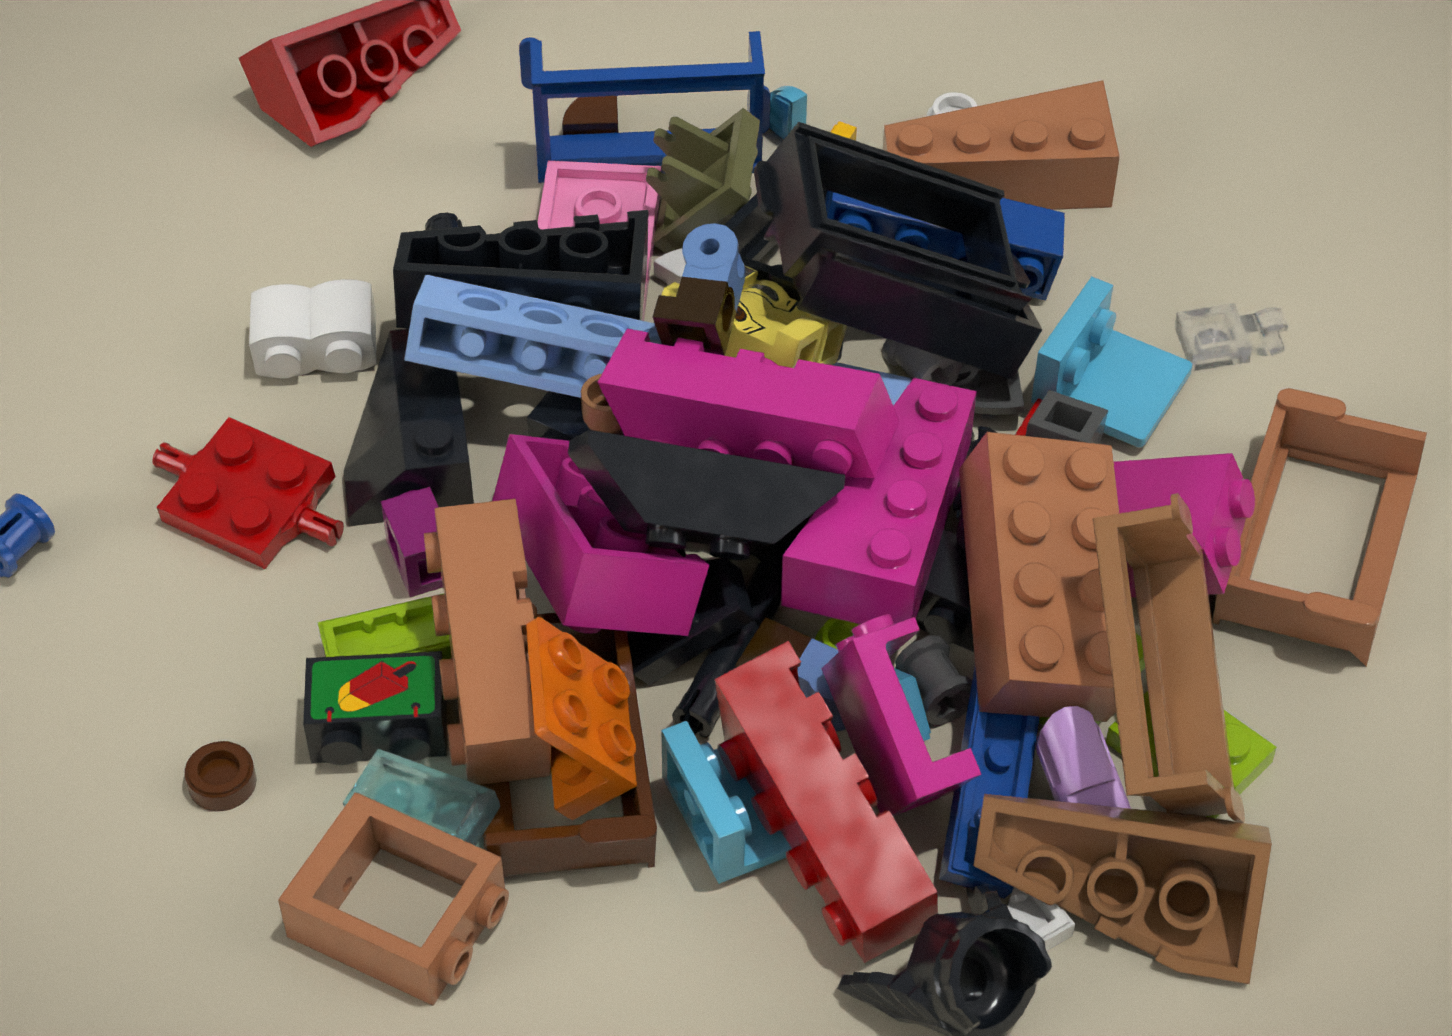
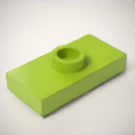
M431 596L317 622L325 657L442 651L443 659L452 658L449 635L436 636Z

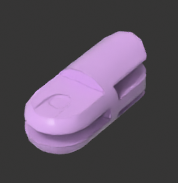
M1079 706L1063 707L1053 713L1036 738V750L1054 800L1131 809L1102 731L1094 721L1093 715Z

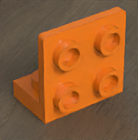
M537 617L526 624L534 729L539 738L552 745L551 775L554 810L573 821L637 786L634 762L636 743L631 732L628 707L630 687L625 673L616 664L605 661L581 645L571 634L562 632L543 618Z

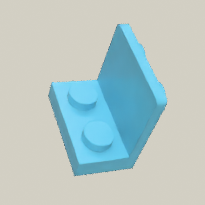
M1091 276L1038 351L1031 403L1034 404L1038 398L1043 400L1047 392L1051 390L1107 409L1108 414L1103 433L1140 448L1146 444L1191 375L1192 362L1113 330L1116 313L1110 311V304L1114 285Z
M687 721L661 730L662 778L718 884L787 858L786 852L792 849L781 831L770 835L765 830L751 802V798L756 793L746 778L736 782L731 777L720 757L718 749L713 750L708 742L700 745Z

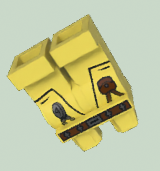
M745 266V282L725 356L736 358L739 350L745 349L762 352L765 358L772 360L777 365L790 368L795 367L798 359L828 365L835 364L847 326L798 310L797 305L799 301L789 298L780 285L768 280L756 281L758 271ZM674 282L664 287L661 295L676 297L680 284Z

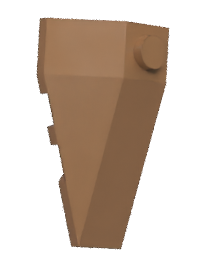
M984 794L974 859L975 867L1048 905L1057 904L1060 908L1095 925L1094 929L1115 940L1118 937L1154 956L1155 961L1177 972L1250 984L1272 846L1268 827L1198 815Z

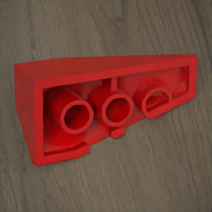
M382 0L272 38L240 56L238 59L260 109L307 145L313 147L360 128L371 118L370 115L380 105L392 98L402 88L401 85L418 69L424 67L461 32V28L449 0Z

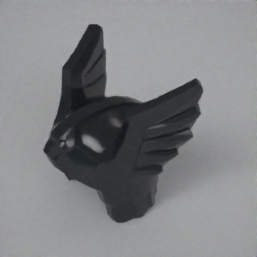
M975 886L966 888L972 913H937L923 923V927L914 943L906 969L897 975L882 972H854L853 975L843 974L837 989L880 1010L899 1022L919 1024L945 1036H1005L1006 1032L1023 1015L1035 993L1037 982L1050 972L1052 963L1042 937L1032 931L1029 925L1018 922L1017 919L1013 918L1007 905L1002 904L997 890L990 891L988 886Z

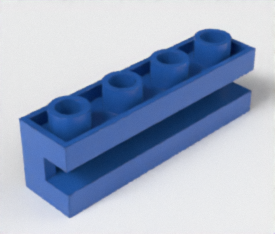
M832 191L827 192L825 199L827 218L967 262L961 233ZM1002 198L1000 205L1011 253L1018 258L1030 280L1026 289H1020L1023 295L1046 301L1063 259L1065 213Z

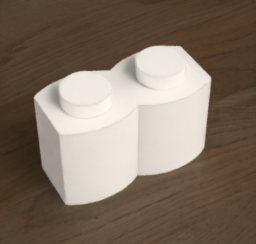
M341 279L324 282L312 288L301 285L281 284L267 286L252 292L249 347L256 374L285 379L304 375L316 369L344 374L364 370L376 365V309L371 283L360 280Z

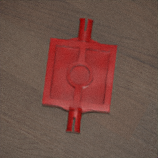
M231 417L226 419L206 446L198 451L197 454H188L166 442L159 445L161 451L156 449L152 459L154 467L179 476L178 481L156 507L161 521L261 568L266 569L281 548L301 533L325 542L329 546L336 545V538L340 540L343 534L344 523L342 521L335 520L316 511L318 499L336 477L332 462Z

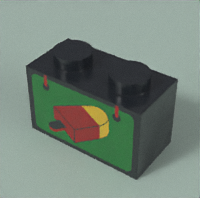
M442 651L306 658L303 726L311 763L349 765L357 761L386 759L412 762L422 760L425 757L447 756V700L444 701L439 666V660L443 659Z

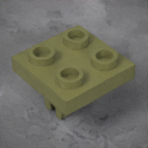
M742 108L711 133H707L676 116L671 117L668 129L672 134L662 128L655 130L653 141L667 156L663 157L661 170L664 173L656 168H649L647 170L646 182L662 197L653 244L663 252L668 253L683 248L685 238L695 228L704 224L717 223L728 214L731 216L735 215L749 201L752 193L750 183L753 164L758 154L756 144L760 120L746 109Z

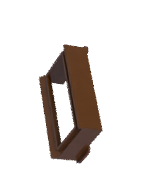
M532 603L534 619L541 617L562 632L571 634L581 645L605 661L616 664L625 673L630 687V695L628 697L630 726L636 743L634 762L637 786L620 795L623 813L621 817L590 819L577 825L514 830L509 781L478 785L484 850L502 857L504 878L512 875L647 863L648 868L655 867L657 823L654 814L627 631L601 629L599 632L592 634L578 632L563 626L556 612L537 614V607Z

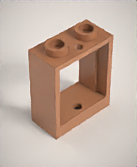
M355 792L279 897L278 902L288 938L434 1006L447 984L456 985L464 976L472 958V946L485 927L492 929L500 921L508 903L509 891L505 889L502 857ZM380 849L462 886L422 947L339 910Z

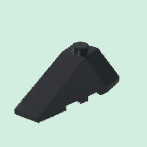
M409 329L390 330L343 471L349 527L383 523L381 501L400 496L408 491L427 487L431 488L438 507L474 503L457 371L405 361Z

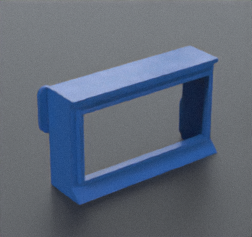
M760 31L749 32L748 62L544 71L542 41L529 37L523 39L519 44L521 83L525 88L531 89L533 94L538 183H544L548 160L661 166L663 157L667 156L653 141L655 131L550 136L547 99L748 90L747 111L760 120L756 144L758 154L753 164L752 173H754L756 164L762 161L763 134L770 127V90L764 85L765 67ZM716 128L702 130L707 133H711Z

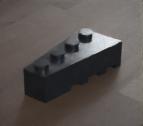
M649 210L627 212L626 222L600 224L598 214L573 217L572 227L540 229L537 220L513 222V226L496 234H486L480 225L401 232L393 267L396 328H410L413 304L425 275L642 321L647 274Z

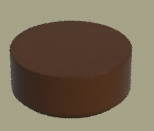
M229 741L212 742L196 750L188 759L184 772L192 800L200 807L211 811H226L240 806L252 795L257 781L253 760L249 752L241 745Z

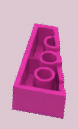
M628 328L598 380V384L625 436L843 474L848 478H875L900 422L879 373L798 359L794 368L777 365L772 360L765 358L762 352L740 349L736 358L704 352L703 342L678 338L674 346L650 342L648 332Z
M917 378L912 379L893 405L900 422L875 478L845 477L844 489L814 512L783 554L781 606L857 624H862L886 614L891 615L894 624L913 617L916 619L960 479L959 468L964 463L970 447L977 391Z
M510 434L492 501L516 499L525 560L562 625L575 631L589 634L597 633L601 629L688 636L709 564L697 554H686V557H683L675 549H663L646 545V534L624 531L568 455L569 441Z

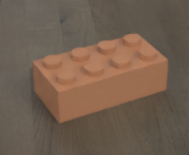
M986 432L959 468L979 712L1051 717L1053 713L1063 707L1079 706L1089 711L1093 715L1094 721L1107 722L1116 713L1093 518L1119 514L1112 445Z

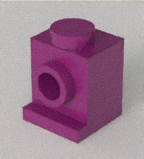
M427 487L408 491L400 496L381 501L387 544L409 597L443 588L441 572L428 573L423 533L436 532L435 508H438V504L431 488Z

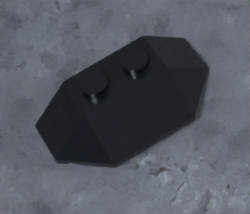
M587 430L569 440L568 455L624 531L646 534V545L663 549H685L687 541L710 545L709 554L724 559L746 560L750 558V552L775 544L844 489L845 475L594 430Z

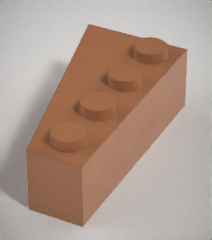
M1103 80L884 125L883 150L1003 190L1005 194L1003 198L1047 209L1112 207L1120 156Z
M516 499L435 508L436 532L423 533L428 573L441 572L444 592L443 595L431 596L436 636L449 635L452 655L450 659L439 660L444 701L457 699L460 719L458 724L447 725L452 766L465 765L468 787L550 776L552 745L539 738L534 729L526 624L534 619L532 602L530 598H526L525 589L528 588L527 569Z

